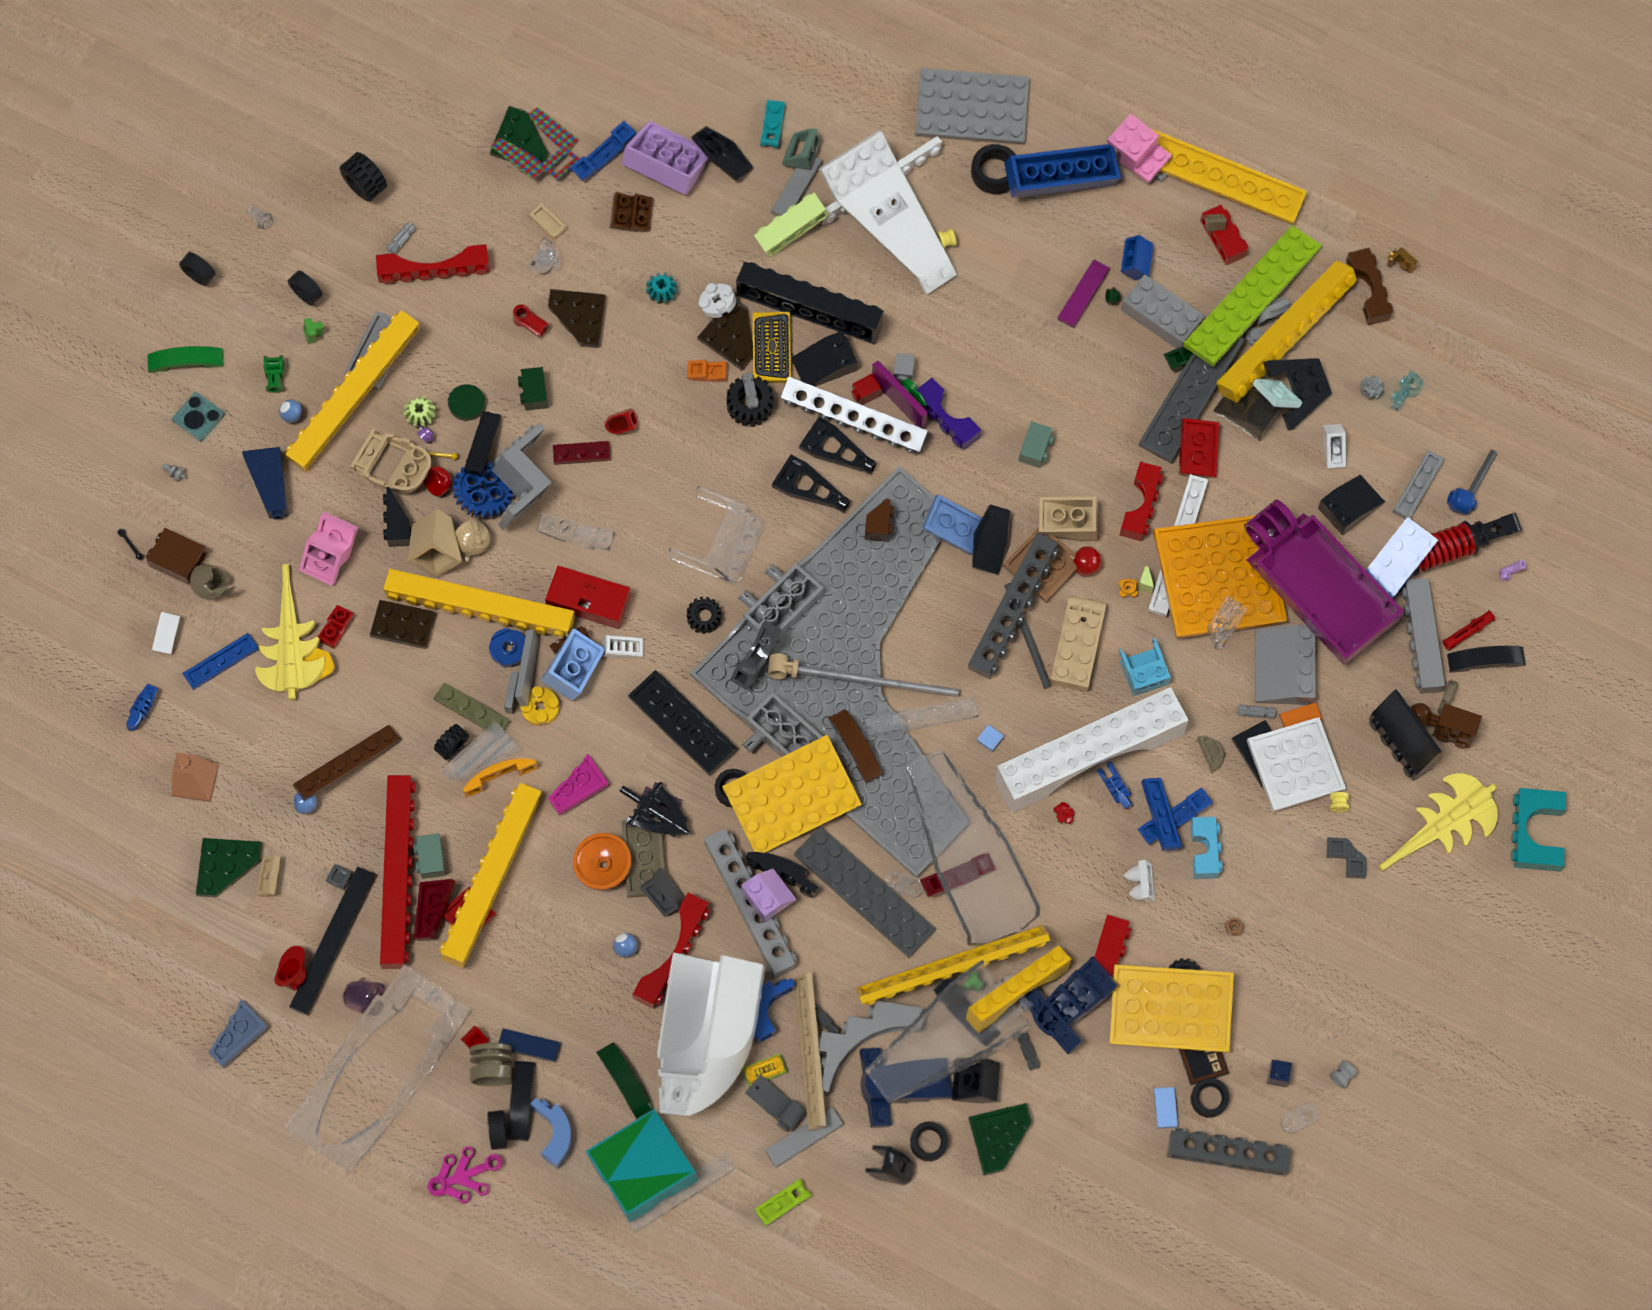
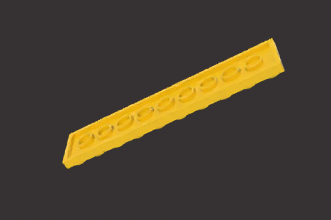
M1152 129L1159 135L1158 145L1172 155L1171 159L1159 172L1291 225L1294 224L1307 194L1306 190Z
M1040 925L858 986L856 990L862 1004H873L879 998L895 996L896 992L902 990L908 992L913 990L914 986L920 984L923 986L929 985L935 979H947L953 973L959 971L960 973L968 972L971 970V967L977 965L979 967L986 966L992 960L1006 959L1009 957V954L1015 952L1016 954L1024 953L1028 950L1027 948L1033 946L1036 948L1046 945V942L1050 941V938L1044 926Z

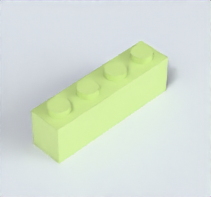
M815 193L808 194L800 203L789 207L782 216L775 217L768 226L761 227L754 236L766 254L771 257L830 214Z

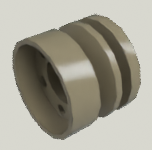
M484 1043L470 1047V1055H472L470 1063L476 1065L470 1068V1083L479 1086H499L511 1083L512 1068L504 1065L512 1061L510 1056L511 1046L500 1043Z

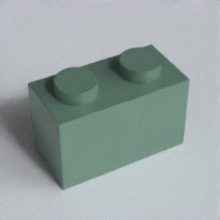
M1031 421L1019 455V462L1040 468L1042 462L1046 463L1049 454L1046 451L1047 446H1052L1054 435H1052L1053 428Z
M440 833L416 836L417 843H413L414 854L419 857V861L415 862L417 873L421 874L422 879L445 876Z

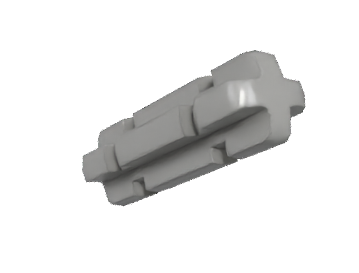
M407 222L403 226L404 229H401L394 237L393 242H390L387 246L388 252L395 254L399 250L398 247H401L409 238V234L411 235L414 232L415 227L413 224Z
M744 373L742 379L748 408H757L758 400L752 373Z
M1240 704L1238 706V715L1246 716L1247 714L1250 717L1260 718L1266 716V718L1273 719L1276 715V709L1274 707L1265 708V706L1254 705L1247 707V705Z

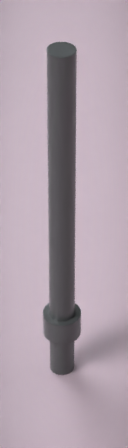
M1010 583L1004 585L1006 591H1007V589H1008ZM1013 603L1010 607L1013 610H1017L1020 608V605ZM1024 618L1019 626L1043 688H1050L1051 684Z

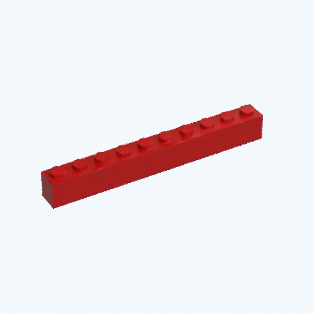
M387 775L380 946L381 969H405L406 963H409V951H406V944H410V932H407V925L411 924V913H408V906H411L412 897L411 894H408V888L412 887V875H409V868H413V856H410V849H413L414 839L410 838L411 831H414V819H411V812H415V800H412V793L416 792V782L412 781L411 775Z

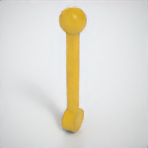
M428 452L430 456L448 457L453 460L458 459L457 453Z

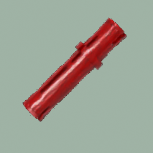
M1488 610L1477 619L1473 618L1468 625L1442 640L1443 646L1446 650L1450 651L1476 632H1481L1482 628L1494 622L1495 616Z

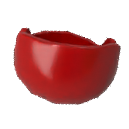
M434 466L430 469L424 484L432 495L439 497L451 488L452 479L445 468Z
M1091 546L1081 547L1077 550L1073 560L1077 567L1076 573L1082 577H1089L1095 574L1100 569L1102 562L1099 552Z

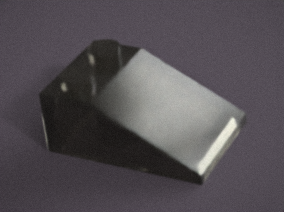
M1251 388L1237 403L1223 396L1213 411L1258 441H1261L1280 415L1282 407H1274L1259 391Z

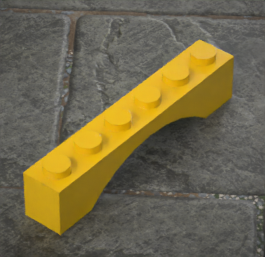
M1058 945L968 1007L966 1020L978 1033L994 1023L1002 1013L1022 996L1042 984L1056 980L1069 970L1071 958Z

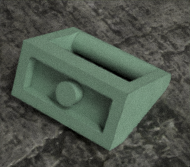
M809 128L793 133L782 164L789 167L810 169L821 142L818 130ZM798 141H805L801 154L793 156Z

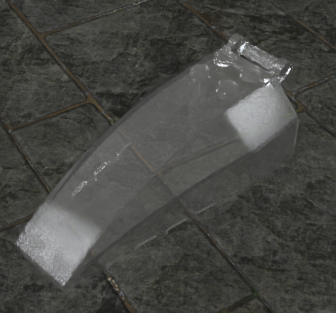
M982 959L952 981L919 1014L914 1022L865 1069L888 1103L940 1081L1001 1051L1032 1028L1030 1022L1026 1021L1022 1016L1023 1013L1029 1011L1034 1006L1025 996L1018 999L1022 1005L1017 1009L1012 1004L994 1023L979 1033L966 1020L968 1007L1012 978L1011 974L1006 975L997 982Z

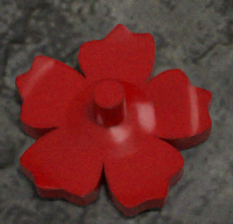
M1061 802L1060 805L1053 808V812L1057 814V822L1062 823L1065 821L1066 824H1071L1074 821L1075 812L1065 802Z

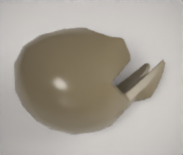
M201 564L192 570L190 576L191 589L197 596L203 599L214 600L219 596H228L236 588L234 586L228 589V585L225 584L229 582V575L217 566Z

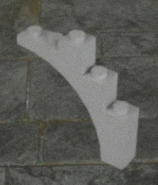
M876 1001L875 1006H870L869 1018L873 1019L849 1016L848 1022L844 1021L842 1033L846 1035L822 1031V1036L818 1037L819 1054L826 1056V1058L822 1057L821 1069L824 1070L822 1077L823 1095L829 1096L832 1081L839 1067L848 1055L861 1044L890 1032H919L922 1008Z

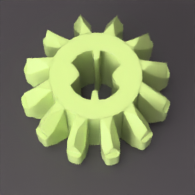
M415 396V401L409 399V405L404 406V417L408 418L407 422L409 424L413 423L414 427L421 424L424 428L425 423L431 425V419L435 418L434 412L436 411L435 406L432 405V400L426 401L425 396L421 399Z

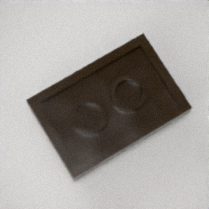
M379 600L370 637L426 649L436 613L435 611Z

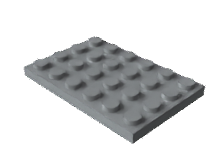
M921 68L915 136L932 138L938 136L944 139L1024 145L1029 77Z

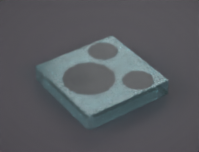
M195 391L171 420L202 442L225 416V412Z

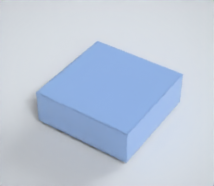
M988 725L977 738V742L993 752L1004 738V735Z

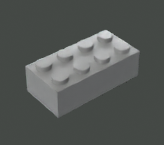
M1145 274L1123 300L1121 311L1176 349L1179 347L1181 349L1184 348L1185 340L1204 321L1205 317Z

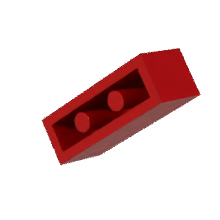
M1221 204L1203 212L1200 222L1227 266L1245 258L1248 245L1240 237L1237 225H1233L1230 220L1231 217L1228 210L1224 209ZM1223 214L1226 218L1225 230L1207 231L1205 216Z
M1107 914L1094 957L1113 977L1115 965H1121L1117 964L1119 957L1123 958L1125 953L1124 939H1129L1132 928L1128 927L1130 921Z

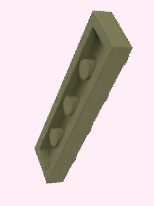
M443 683L434 697V701L500 738L510 723L507 718L446 683Z

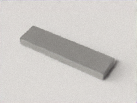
M814 157L810 169L796 168L772 208V214L782 216L789 207L798 204L822 164L821 159Z
M1429 450L1427 451L1394 507L1393 513L1404 519L1412 517L1444 462V458Z
M534 630L526 631L515 698L521 706H528L538 651L539 637Z
M833 1107L825 1112V1127L816 1131H809L807 1123L765 1150L776 1168L843 1126Z

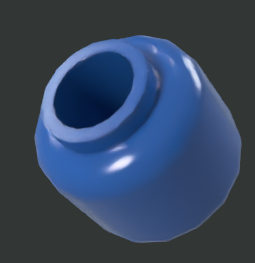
M1463 488L1451 490L1447 498L1450 510L1463 515L1468 514L1471 510L1473 511L1477 504L1474 493Z

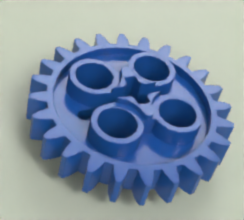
M492 461L486 465L483 476L464 473V467H461V473L457 472L456 474L457 479H454V486L452 488V491L455 492L453 498L457 499L456 505L462 504V511L468 509L467 515L473 512L476 518L478 514H481L482 519H484L485 515L488 514L491 519L493 513L499 516L500 510L505 512L506 506L508 507L511 503L510 500L513 499V492L492 471L494 468ZM490 477L494 479V481H488L486 478ZM468 481L475 482V485H470ZM491 494H496V495H498L499 497H498V498H494V497L491 496ZM473 498H479L481 501L476 502Z

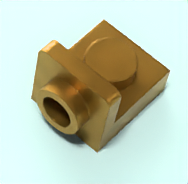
M1401 247L1398 251L1394 250L1390 253L1387 266L1390 268L1398 262L1403 270L1411 273L1415 270L1418 261Z

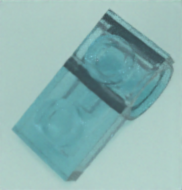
M1412 371L1409 372L1408 376L1404 375L1399 383L1401 386L1400 390H1395L1390 399L1393 401L1391 408L1398 411L1406 396L1416 397L1422 388V378ZM1409 384H1414L1417 388H1412Z

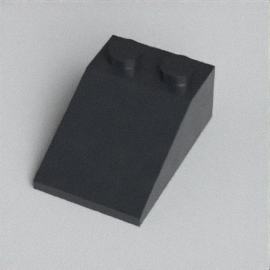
M843 330L824 337L791 357L800 380L815 387L857 371V360Z
M1360 474L1321 499L1318 509L1343 536L1382 506L1385 501Z

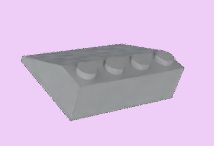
M1307 625L1256 629L1255 703L1309 705L1314 703L1315 634Z

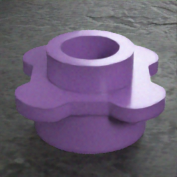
M419 426L420 430L417 434L427 444L431 440L434 442L435 439L432 437L434 433L427 426L425 428Z

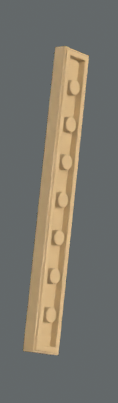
M805 972L795 977L808 1129L809 1131H816L826 1126L813 979L812 973Z

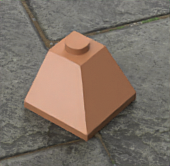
M176 753L172 773L171 795L210 802L218 764L196 755Z

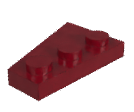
M444 879L419 883L413 939L417 941L434 940L456 882L455 880Z

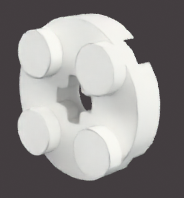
M711 283L706 286V290L701 294L699 306L706 316L719 318L722 316V313L726 311L729 313L734 308L737 299L731 286L722 283Z

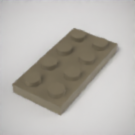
M651 818L656 822H661L657 818ZM624 820L622 821L623 841L630 850L632 860L630 871L626 877L627 898L643 897L646 895L640 889L641 885L653 878L659 868H662L665 872L662 834L647 831L634 825L629 827L627 826V821Z

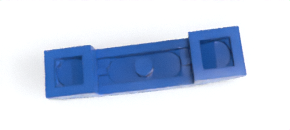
M625 121L621 122L611 131L610 137L586 158L584 156L580 158L570 169L582 181L590 178L615 159L637 133Z
M1202 787L1171 808L1176 829L1192 820V817H1196L1213 804ZM1153 820L1148 821L1137 829L1148 845L1159 840Z

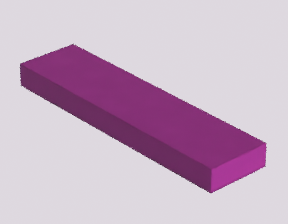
M1093 259L1057 320L1074 328L1109 272L1110 267Z

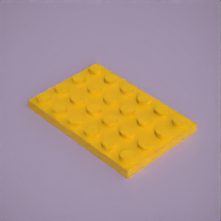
M828 735L722 786L754 852L765 853L862 805Z
M1115 965L1114 979L1120 986L1113 992L1110 1044L1229 1053L1234 973Z

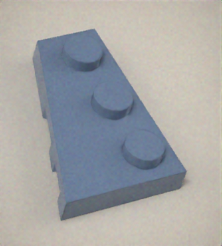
M242 999L234 1015H231L228 1025L220 1033L209 1051V1054L222 1068L268 1029L267 1025Z

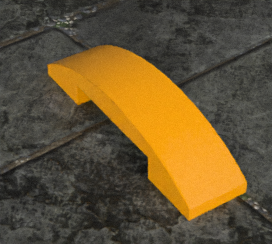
M525 758L496 763L479 772L463 788L464 796L468 798L483 792V783L514 770L518 771L519 776L538 769L537 763L534 759Z

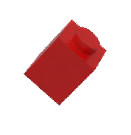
M871 373L852 383L851 394L855 401H859L861 405H864L881 396V387Z

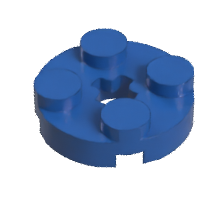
M510 628L497 631L492 636L489 645L492 659L505 668L521 663L525 636L520 631L510 630ZM508 643L509 646L513 645L514 647H512L511 651H505V644Z

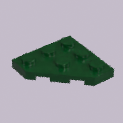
M508 106L494 143L501 138L526 151L541 163H544L547 160L548 152L527 112ZM491 148L490 156L509 161L495 149Z
M203 838L196 896L216 898L228 886L233 885L243 877L244 873L258 865L261 858L262 842Z
M1027 1103L968 1117L983 1176L1002 1172L1032 1122Z

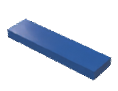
M249 633L182 674L191 688L195 690L255 653L259 648Z
M1161 778L1143 779L1141 784L1162 851L1179 850L1182 845Z

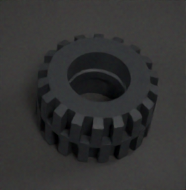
M360 152L354 153L339 167L341 175L348 186L360 198L368 202L372 201L387 187L386 179L380 169L371 159Z
M753 375L756 395L761 400L757 408L749 409L739 401L742 397L746 396L743 379H735V384L731 383L730 389L727 390V411L730 412L732 419L735 418L736 423L742 422V426L750 424V427H754L755 423L760 425L762 420H768V415L771 416L772 388L768 386L766 380L762 382V377L754 378Z

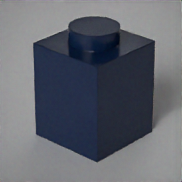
M1272 1059L1269 1065L1267 1084L1287 1087L1290 1081L1292 1063Z

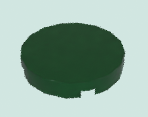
M460 385L449 394L448 407L454 417L459 420L469 421L473 418L476 419L482 414L485 408V397L482 391L474 385Z

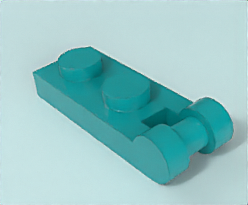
M767 100L760 146L766 147L768 145L773 146V148H779L785 102Z

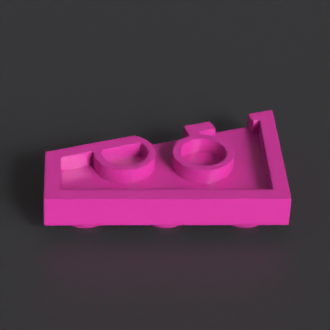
M589 754L583 758L584 761L578 767H575L568 779L563 781L548 798L559 816L609 786Z

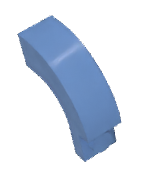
M534 1098L530 1103L531 1108L545 1118L553 1128L552 1139L541 1152L542 1158L558 1169L568 1156L571 1147L572 1134L568 1118L557 1104L552 1109H549L551 1106L545 1100L541 1099L539 1101L537 1098Z

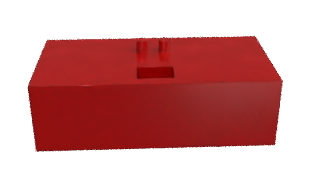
M558 565L545 602L546 605L573 610L577 617L619 629L631 597L630 587Z

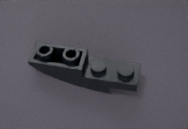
M748 852L746 854L747 864L754 870L758 868L764 872L774 869L780 878L784 877L783 880L787 884L800 888L799 891L806 897L811 896L815 898L819 893V887L806 878L807 869L799 864L769 853Z

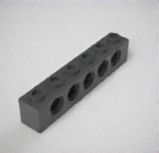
M1175 1128V1130L1170 1132L1167 1158L1286 1176L1289 1171L1291 1149L1286 1148V1145L1283 1144L1271 1146L1266 1145L1264 1141L1252 1143L1246 1142L1247 1140L1237 1137L1233 1140L1227 1139L1225 1135L1216 1134L1214 1137L1208 1136L1206 1132L1202 1131L1189 1133L1186 1129ZM1185 1141H1191V1142H1193V1143H1194V1148H1193V1149H1188V1148H1186L1185 1145H1184V1142H1185ZM1211 1144L1214 1147V1151L1207 1152L1204 1145ZM1231 1147L1234 1150V1154L1227 1155L1224 1152V1148ZM1244 1151H1252L1254 1158L1249 1159L1245 1157ZM1264 1154H1271L1274 1158V1161H1266L1264 1158Z

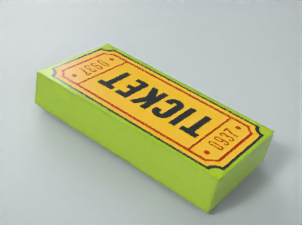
M780 1054L742 1068L749 1087L760 1074L766 1080H771L787 1073Z

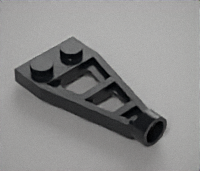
M821 417L817 418L799 445L800 450L814 458L858 471H864L869 475L877 464V461L863 453L835 425ZM829 437H834L841 445L835 453L822 449ZM845 448L850 449L856 454L853 461L841 458Z
M790 454L772 483L773 488L788 496L833 507L843 513L850 503V499L843 496L807 462ZM802 474L807 475L813 480V485L809 490L798 489L795 486ZM818 485H822L829 490L830 493L826 498L814 495Z

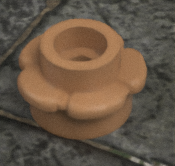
M1230 918V920L1225 922L1224 928H1226L1228 935L1239 936L1244 925L1238 918Z

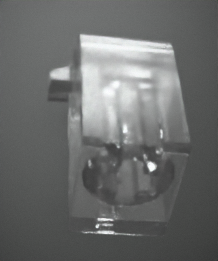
M1229 596L1225 597L1207 626L1209 637L1212 639V644L1217 650L1223 649L1248 609Z

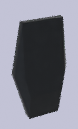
M705 126L692 136L691 139L705 156L735 181L753 169V166L735 142L713 129Z
M991 504L988 505L973 533L972 568L995 575L999 574L1009 546L1010 510Z

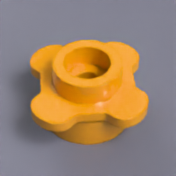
M1121 579L1119 581V595L1121 597L1137 596V581L1135 579Z

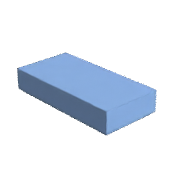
M1174 1087L1154 1088L1157 1129L1177 1128Z

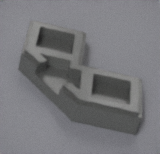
M1328 837L1326 858L1346 859V878L1365 879L1366 857L1347 838Z

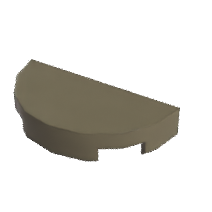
M1452 679L1449 681L1437 714H1440L1445 703H1450L1458 683L1457 681Z
M1198 736L1199 745L1210 771L1213 773L1218 770L1223 762V747L1219 741L1213 738Z

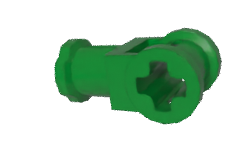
M283 355L270 358L264 356V372L268 382L266 391L279 393L283 390L281 378H283L284 357Z

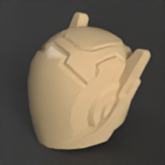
M475 516L470 517L469 521L462 524L455 531L458 547L462 552L465 562L469 561V556L482 553L489 545V531Z

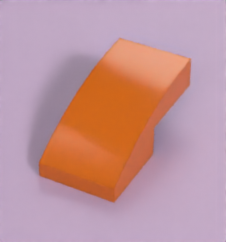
M706 359L688 361L687 379L707 382L727 381L728 364L726 361L707 362Z

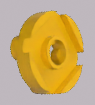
M536 686L530 690L528 706L520 705L524 719L528 723L535 726L547 725L556 719L559 713V701L551 690ZM544 703V709L536 710V704Z

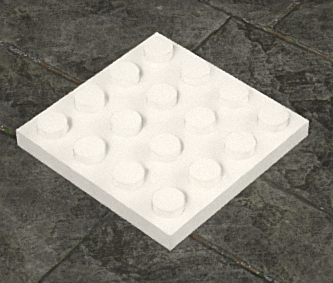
M1320 717L1246 740L1273 812L1346 789Z

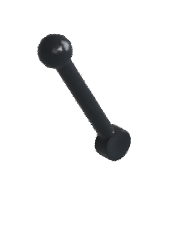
M119 529L118 535L124 538L136 554V559L141 560L143 554L137 551L126 536L125 530Z

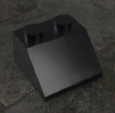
M985 1057L955 1061L952 1101L982 1104L997 1102L1000 1062Z

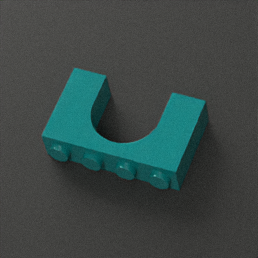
M1519 788L1517 793L1513 795V805H1516V812H1513L1512 824H1515V831H1512L1511 841L1515 844L1514 849L1511 851V861H1514V868L1561 872L1564 867L1565 848L1537 844L1528 835L1526 824L1530 817L1538 814L1562 816L1566 811V792Z

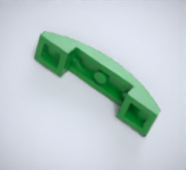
M175 347L147 354L148 373L165 372L167 368L204 365L205 368L224 367L223 349L218 347Z

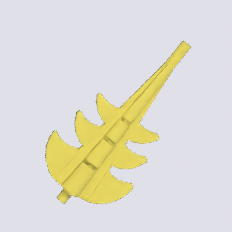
M283 564L280 626L261 629L267 637L277 640L278 643L273 646H259L261 653L267 659L276 661L277 664L268 668L256 666L255 672L260 682L266 688L275 692H288V700H295V692L299 691V689L308 688L320 678L324 671L326 659L321 657L318 660L309 662L303 660V658L315 651L320 639L316 637L309 641H300V637L309 634L313 629L315 622L312 620L307 623L297 624L290 585L289 564Z
M1464 773L1451 774L1444 777L1442 781L1452 788L1455 798L1453 799L1444 793L1429 794L1428 798L1436 803L1439 813L1437 814L1435 811L1425 807L1416 808L1415 811L1423 817L1426 825L1392 856L1379 864V869L1383 872L1398 860L1436 839L1443 844L1446 853H1450L1453 847V837L1451 834L1453 830L1459 834L1463 845L1467 846L1472 835L1471 820L1478 823L1484 837L1489 836L1498 820L1497 805L1491 793L1497 790L1495 784L1492 783L1485 787L1475 777Z

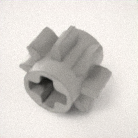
M1366 376L1361 381L1360 387L1362 388L1360 391L1366 398L1371 399L1373 396L1378 398L1382 393L1383 388L1381 386L1383 383L1376 376H1371V378Z

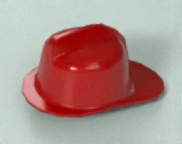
M292 946L282 955L274 979L277 986H286L293 991H297L299 985L306 979L307 973L303 965L305 951L301 946Z

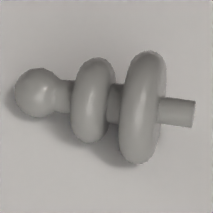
M164 464L162 466L163 470L169 471V476H174V481L177 482L181 478H186L183 475V467L177 470L176 465L170 467L168 464Z

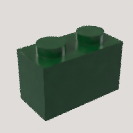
M543 367L521 369V376H518L519 388L523 387V393H520L521 405L525 404V411L547 409Z

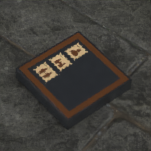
M1178 1049L1190 1086L1197 1084L1205 1078L1216 1079L1229 1074L1222 1052Z

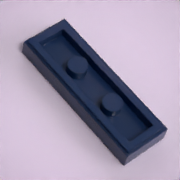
M503 1028L499 1039L500 1044L511 1046V1052L554 1063L560 1048V1042Z

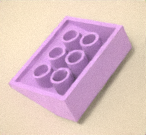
M649 121L625 147L621 164L686 195L695 185L709 159L695 142Z

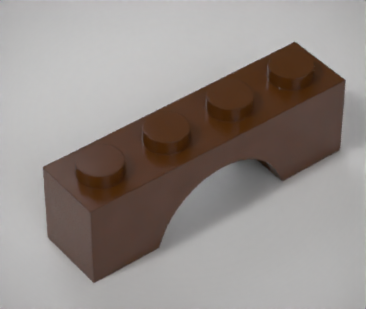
M1370 248L1349 252L1346 258L1347 265L1354 269L1356 278L1362 279L1369 285L1372 296L1365 301L1362 309L1367 325L1389 321L1393 308L1386 298L1387 290L1385 286H1382V275L1380 270L1376 268L1375 255L1371 253Z

